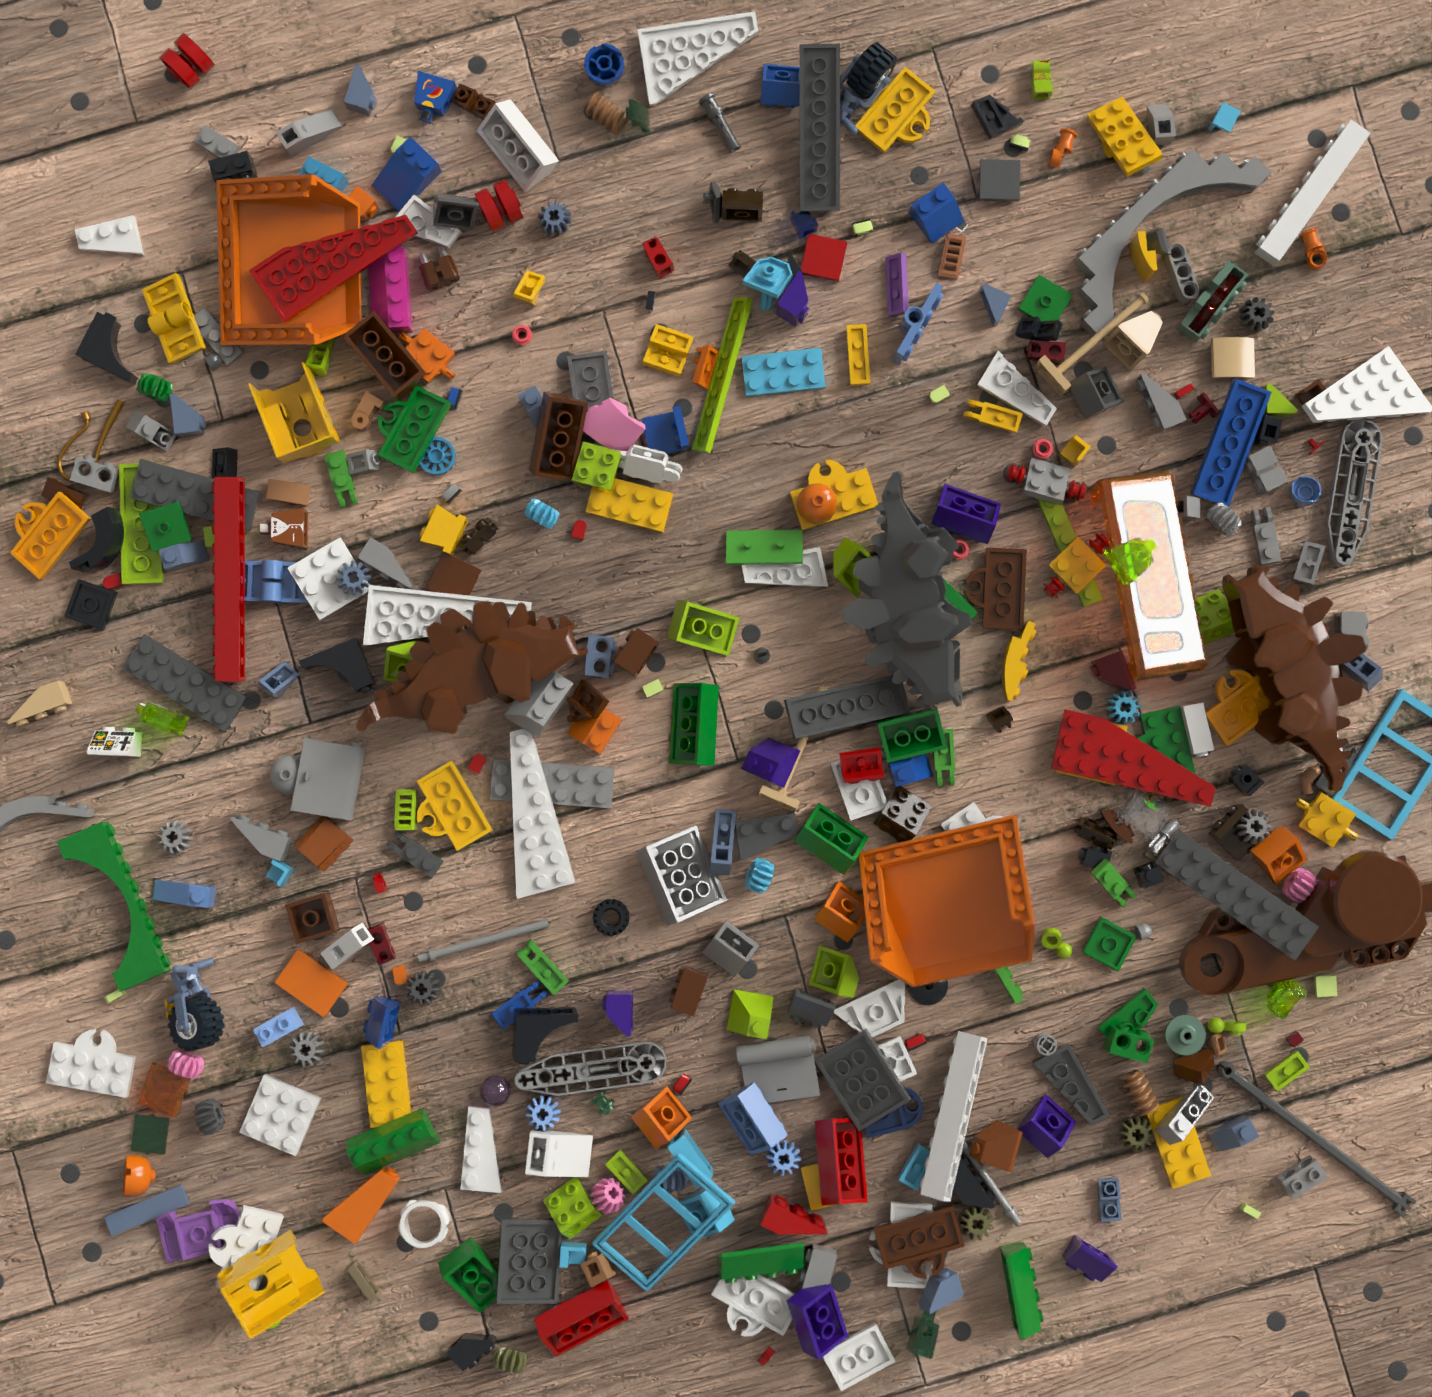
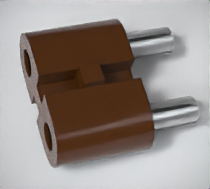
M441 246V249L438 247L440 258H437L436 262H428L425 253L419 254L422 263L419 270L428 291L440 289L444 284L447 286L454 284L460 279L453 258L446 254L444 246Z

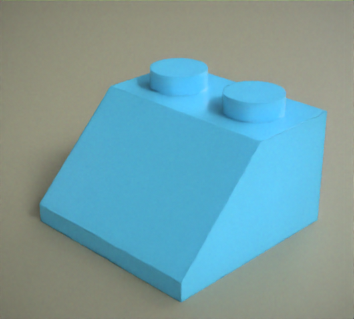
M704 1188L678 1200L680 1204L701 1222L721 1204ZM729 1209L702 1237L719 1233L735 1221L731 1210ZM684 1219L690 1233H692L696 1228Z

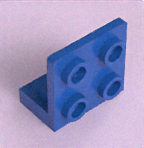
M680 406L672 407L673 412L642 419V423L645 424L646 428L644 432L648 448L666 452V454L689 449Z

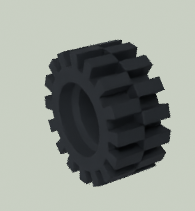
M606 899L596 906L592 919L599 933L601 932L605 936L619 935L626 929L630 920V914L623 902L616 899ZM612 909L619 914L617 924L608 925L604 922L603 915L607 910Z

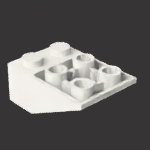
M532 1128L529 1136L525 1174L545 1177H588L593 1135L552 1130L543 1131L542 1129L535 1130Z

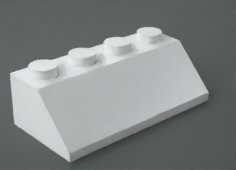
M511 100L495 103L477 129L479 135L524 192H527L547 177L559 162Z

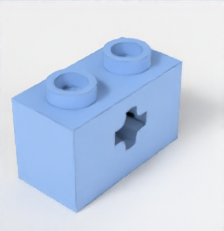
M293 1007L254 1028L253 1031L263 1048L303 1026L304 1023L296 1008Z

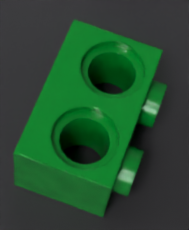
M1119 1023L1117 1026L1109 1025L1103 1048L1108 1053L1148 1063L1154 1039L1148 1035L1149 1032L1142 1029L1132 1031L1129 1030L1130 1027ZM1123 1035L1122 1041L1116 1043L1117 1038ZM1142 1040L1141 1046L1135 1048L1136 1043Z

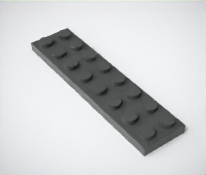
M840 43L799 44L800 212L840 211Z
M1180 830L1175 833L1155 861V864L1294 961L1319 928L1312 921Z

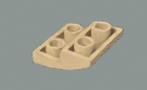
M1211 338L1212 378L1227 380L1232 378H1255L1254 338Z

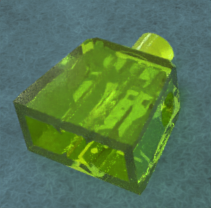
M1136 537L1103 552V554L1125 586L1136 581L1154 563L1151 552L1157 549V545L1151 538L1143 542L1140 537Z
M150 702L146 703V705L143 703L138 704L135 711L136 714L141 716V722L163 732L180 736L183 735L190 718Z

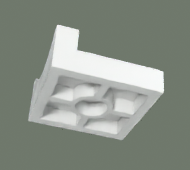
M900 1035L877 1045L900 1082L917 1074Z

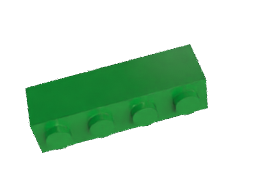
M673 683L669 764L715 765L719 685Z
M423 1107L348 1139L346 1152L354 1168L366 1175L439 1144L440 1140Z
M804 1242L716 1254L719 1280L724 1279L725 1283L737 1282L738 1277H745V1281L758 1279L757 1275L765 1274L766 1278L777 1277V1272L785 1271L786 1275L798 1274L797 1269H803Z
M1024 1242L1000 1246L1013 1326L1020 1340H1023L1042 1330L1040 1323L1044 1322L1041 1309L1038 1310L1037 1307L1040 1297L1038 1289H1034L1033 1281H1036V1274L1034 1268L1031 1269L1030 1261L1033 1260L1032 1252Z

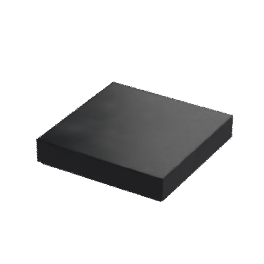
M78 579L64 617L105 630L118 592Z

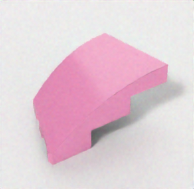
M608 398L599 405L588 408L583 431L601 445L620 451H627L646 429L645 424L628 416L626 405L612 398Z

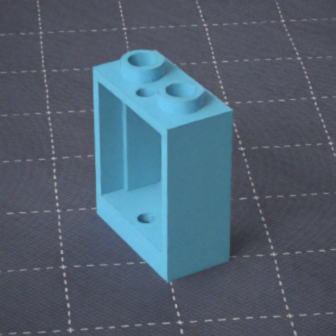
M684 1128L668 1142L667 1148L674 1157L681 1153L712 1180L713 1167ZM685 1172L695 1188L701 1186Z

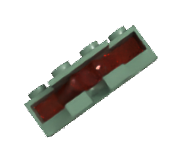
M1228 261L1212 280V284L1208 286L1207 290L1196 301L1177 330L1195 343L1200 338L1204 340L1211 331L1208 328L1212 322L1216 324L1226 309L1229 308L1236 296L1245 287L1247 282L1244 280L1248 274Z

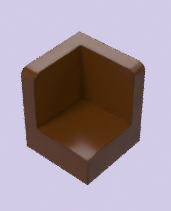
M1318 379L1295 396L1303 406L1326 390V388Z

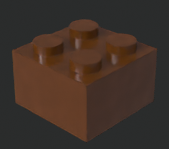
M639 628L635 631H630L625 639L627 643L624 648L620 646L614 654L616 665L635 678L659 646L658 641Z
M330 892L285 904L296 944L341 931Z
M686 965L684 970L679 969L675 981L679 984L677 989H672L668 1001L671 1003V1009L694 1017L708 978V973Z

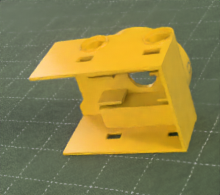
M302 362L305 374L301 376L300 381L278 390L264 389L258 391L251 383H248L276 458L283 464L298 458L316 456L326 447L340 442L313 372L304 362ZM304 419L310 422L311 431L308 435L298 436L295 433L294 426L297 421Z
M291 1229L271 1242L262 1245L256 1251L243 1255L232 1266L223 1269L217 1275L221 1292L250 1339L325 1293L316 1271L306 1267L296 1250V1237ZM261 1274L265 1275L268 1279L266 1287L260 1291L253 1290L249 1285L250 1281Z

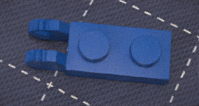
M538 980L527 989L521 990L491 1013L502 1030L514 1022V1008H533L538 1001L548 995L545 990L539 993L533 1000L528 993L535 990L541 984Z

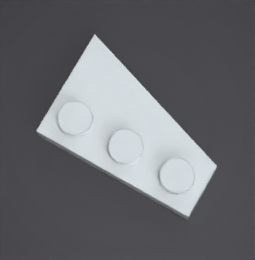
M415 195L410 198L396 216H408L418 232L415 237L446 248H450L461 234L458 228L434 226L433 209Z
M133 215L75 229L78 246L81 251L130 253L144 256L136 219Z

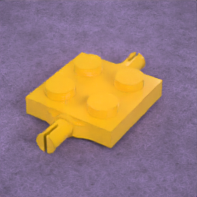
M1321 791L1310 803H1307L1300 797L1297 798L1299 802L1295 801L1294 804L1304 810L1303 816L1297 825L1329 846L1334 847L1344 835L1352 841H1355L1358 837L1357 833L1349 829V825L1356 816V813Z

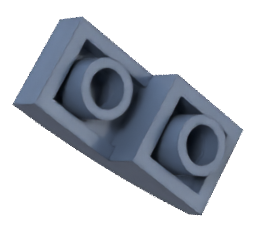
M1119 1178L1097 1179L1100 1222L1121 1221Z

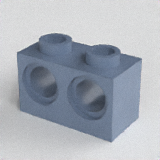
M588 635L587 649L589 652L586 653L584 674L586 677L610 679V674L614 675L615 662L611 661L612 654L616 653L617 642H613V637ZM598 643H607V650L602 653L598 652ZM598 662H604L606 665L605 670L601 673L595 671V665Z

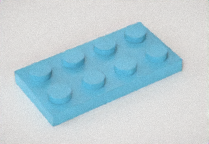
M821 348L741 357L746 397L825 389Z

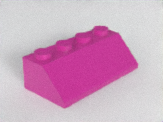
M398 247L368 267L371 312L375 311L392 333L413 332L408 253L404 247Z

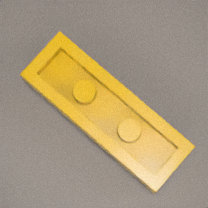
M867 324L846 325L850 386L870 385Z

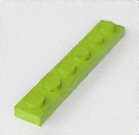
M1036 498L1057 549L1061 553L1076 539L1063 505ZM1094 578L1077 593L1083 608L1103 600Z

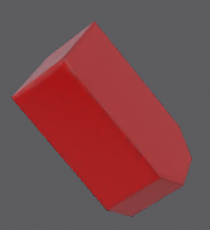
M1191 383L1174 393L1177 400L1192 392L1194 387Z
M578 520L575 522L571 535L572 538L584 539L587 528L584 521Z
M120 573L105 577L103 580L104 587L110 590L124 586Z
M476 754L468 769L480 774L486 763L485 756Z

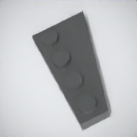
M1069 1042L1057 1048L1052 1055H1044L1033 1061V1064L1043 1072L1047 1079L1060 1090L1091 1125L1110 1116Z

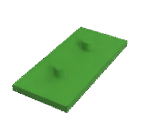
M803 530L726 531V565L803 564Z

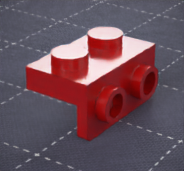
M880 747L839 753L844 783L856 784L859 781H876L879 778H884Z

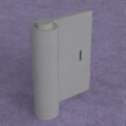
M304 738L291 810L352 821L366 749L362 748L363 744L350 742V746Z
M810 1035L738 1045L736 1047L739 1066L742 1067L744 1086L755 1083L761 1089L767 1103L820 1096L813 1051H816L815 1040L811 1039Z

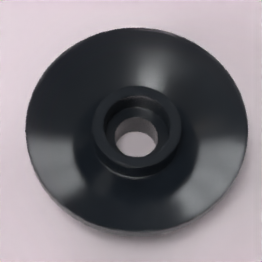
M948 980L932 983L930 989H926L925 985L911 987L907 984L909 994L916 1002L923 1005H933L945 997L948 990Z

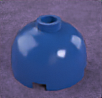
M604 43L601 46L592 47L586 54L584 60L585 72L594 84L607 87L614 85L620 80L624 71V59L620 50L615 46Z

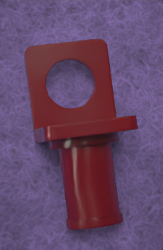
M1203 392L1197 397L1201 405L1188 413V417L1191 419L1197 415L1192 420L1194 424H1197L1207 414H1210L1214 419L1220 414L1221 409L1218 410Z

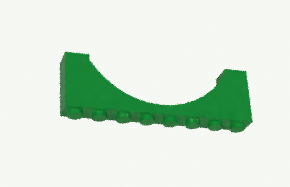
M100 822L57 841L64 860L75 859L85 862L108 875L121 890L127 902L131 919L130 940L122 963L117 971L112 973L121 992L170 971L169 966H171L169 957L166 954L164 955L161 948L163 947L161 938L156 936L154 921L147 915V905L144 899L139 896V886L131 877V867L123 858V848L115 839L114 835L116 832L114 827L109 822Z

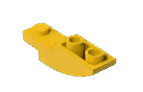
M1031 621L1025 622L1019 638L1015 636L1010 637L1005 650L1002 665V690L1004 700L1007 702H1011L1012 699L1016 700L1020 692V688H1018L1020 680L1024 681L1028 673L1026 669L1027 664L1020 660L1025 659L1029 648H1026L1029 640H1033L1037 631L1034 629L1036 624Z

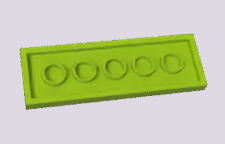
M139 463L119 464L120 514L124 525V539L121 547L122 584L164 583V567L159 551H152L139 513L161 506L130 498Z

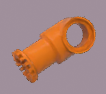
M1071 128L1060 129V139L1052 151L1048 166L1059 169L1063 154L1072 153V144L1074 138L1077 137L1075 130H1070Z
M1316 227L1309 228L1308 231L1305 230L1299 234V237L1303 239L1306 246L1307 265L1312 270L1321 269L1328 260L1323 243L1319 241L1316 234ZM1312 256H1320L1322 264H1314Z

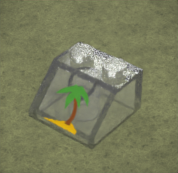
M1134 789L1116 815L1118 819L1126 825H1130L1133 830L1147 840H1154L1165 825L1172 807L1153 793Z

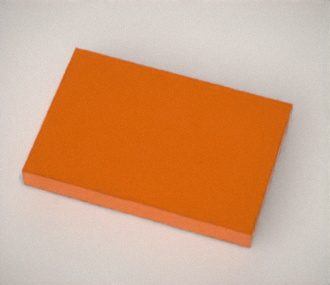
M297 949L274 982L322 1017H326L349 984L301 949Z

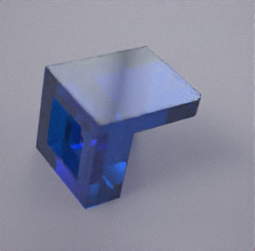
M809 211L790 212L789 218L799 239L818 230L816 218L812 219Z

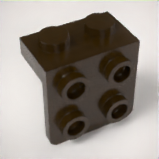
M897 786L873 824L880 830L893 836L899 842L912 840L918 833L931 806L904 787Z
M1233 804L1225 812L1226 815L1222 819L1217 820L1212 825V830L1208 833L1236 860H1241L1255 845L1251 844L1250 840L1248 842L1243 841L1244 835L1239 836L1237 834L1241 828H1237L1236 824L1242 823L1239 820L1248 811L1243 804ZM1251 824V828L1257 829V824Z

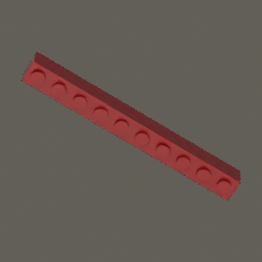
M214 477V482H212V493L214 494V502L212 503V513L214 514V522L212 524V533L214 535V543L212 544V553L214 555L212 574L215 575V584L212 585V594L215 596V604L212 606V614L215 616V624L212 627V634L215 636V644L212 647V654L215 657V665H213L212 674L215 677V681L240 682L245 681V478Z

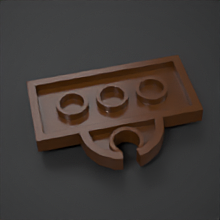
M986 547L985 568L976 569L966 578L964 584L976 582L980 587L977 593L965 590L964 594L972 605L983 608L982 628L1023 630L1027 549Z
M953 1205L873 1227L885 1270L905 1264L912 1275L921 1279H927L925 1272L922 1271L924 1263L930 1262L933 1264L932 1273L935 1277L944 1267L945 1252L965 1247Z

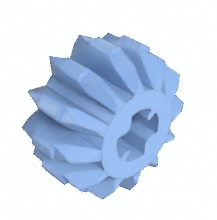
M541 1095L540 1102L533 1098L532 1102L534 1105L528 1104L527 1106L530 1112L526 1113V1117H532L528 1122L529 1125L534 1122L537 1123L534 1128L535 1130H538L539 1126L542 1125V1130L546 1131L547 1124L550 1128H554L553 1121L559 1122L560 1120L556 1115L560 1114L561 1110L554 1109L558 1102L556 1101L551 1104V1096L545 1101L544 1095ZM541 1109H545L544 1112L548 1111L545 1118L541 1117L542 1114L539 1115Z
M783 1140V1146H780L778 1143L775 1145L776 1149L774 1147L769 1149L773 1154H767L766 1158L771 1160L768 1162V1167L774 1166L773 1173H777L781 1169V1176L785 1175V1170H788V1173L791 1175L793 1173L791 1167L799 1168L795 1162L801 1161V1157L796 1156L800 1153L799 1148L793 1149L795 1145L793 1142L787 1146V1141ZM787 1154L788 1160L781 1162L780 1155L784 1156Z

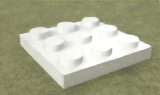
M341 537L287 568L319 620H322L369 591V587L366 588L361 585L364 592L361 594L358 589H355L356 595L352 596V589H349L348 593L345 594L344 589L346 586L338 588V585L343 581H336V577L343 575L339 574L337 570L342 569L345 571L343 563H346L350 568L351 561L355 562ZM357 574L348 575L350 578L349 582H358Z
M265 1074L239 1133L297 1156L321 1097Z

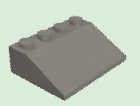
M696 825L636 850L667 926L681 922L727 901L717 874H710L711 860Z

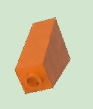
M383 1167L327 1213L322 1222L356 1244L401 1179L397 1176L398 1172L391 1167Z

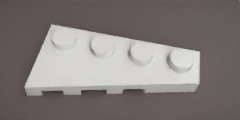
M999 350L977 384L979 388L1046 427L1057 409L1039 390H1036L1030 384L1031 382L1026 377H1023L1016 370V367L1011 362L1009 363L1003 357Z
M820 547L803 550V564L741 565L745 584L828 587Z
M468 1107L460 1190L502 1193L490 1107Z

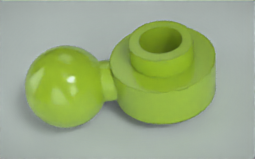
M1056 928L1043 930L1041 933L1042 945L1048 949L1056 948V954L1062 959L1069 958L1072 954V947L1068 943L1062 942L1061 932Z
M1215 1017L1211 1018L1207 1024L1209 1031L1213 1034H1219L1226 1030L1229 1031L1230 1035H1242V1032L1246 1031V1022L1241 1021L1223 1022L1220 1018Z

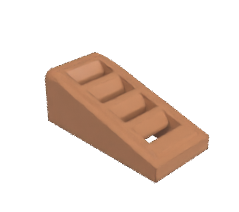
M954 234L946 235L938 276L958 279L966 237ZM949 243L958 244L960 246L950 245ZM950 250L958 252V255L947 253V251ZM946 258L957 260V263L947 262L945 260ZM944 266L955 268V272L944 270Z

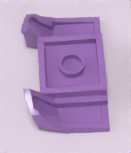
M209 1200L212 1209L182 1217H177L176 1211H168L157 1217L156 1221L167 1263L209 1254L208 1244H213L216 1248L223 1247L225 1240L218 1239L215 1241L211 1238V1235L222 1226L237 1224L240 1212L234 1201Z

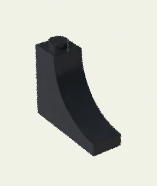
M97 312L75 355L135 385L138 377L125 368L117 350V338L121 325L116 322L117 318L107 312L104 315Z
M356 638L299 660L301 668L305 670L314 667H328L338 671L346 677L354 691H360L361 694L372 690V686L376 685L360 641Z
M514 1008L512 1045L514 1062L521 1065L535 1062L538 1048L549 1033L562 1025L578 1022L576 1008Z

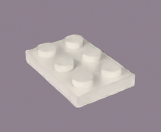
M840 760L830 763L850 821L884 809L887 800L880 780H864L856 784L844 783Z
M876 1323L849 1336L823 1357L841 1391L896 1362Z

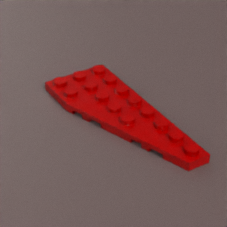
M403 215L384 220L381 223L362 226L359 229L348 230L311 242L307 241L300 243V245L282 248L249 271L282 321L286 323L417 235L418 232L408 216Z

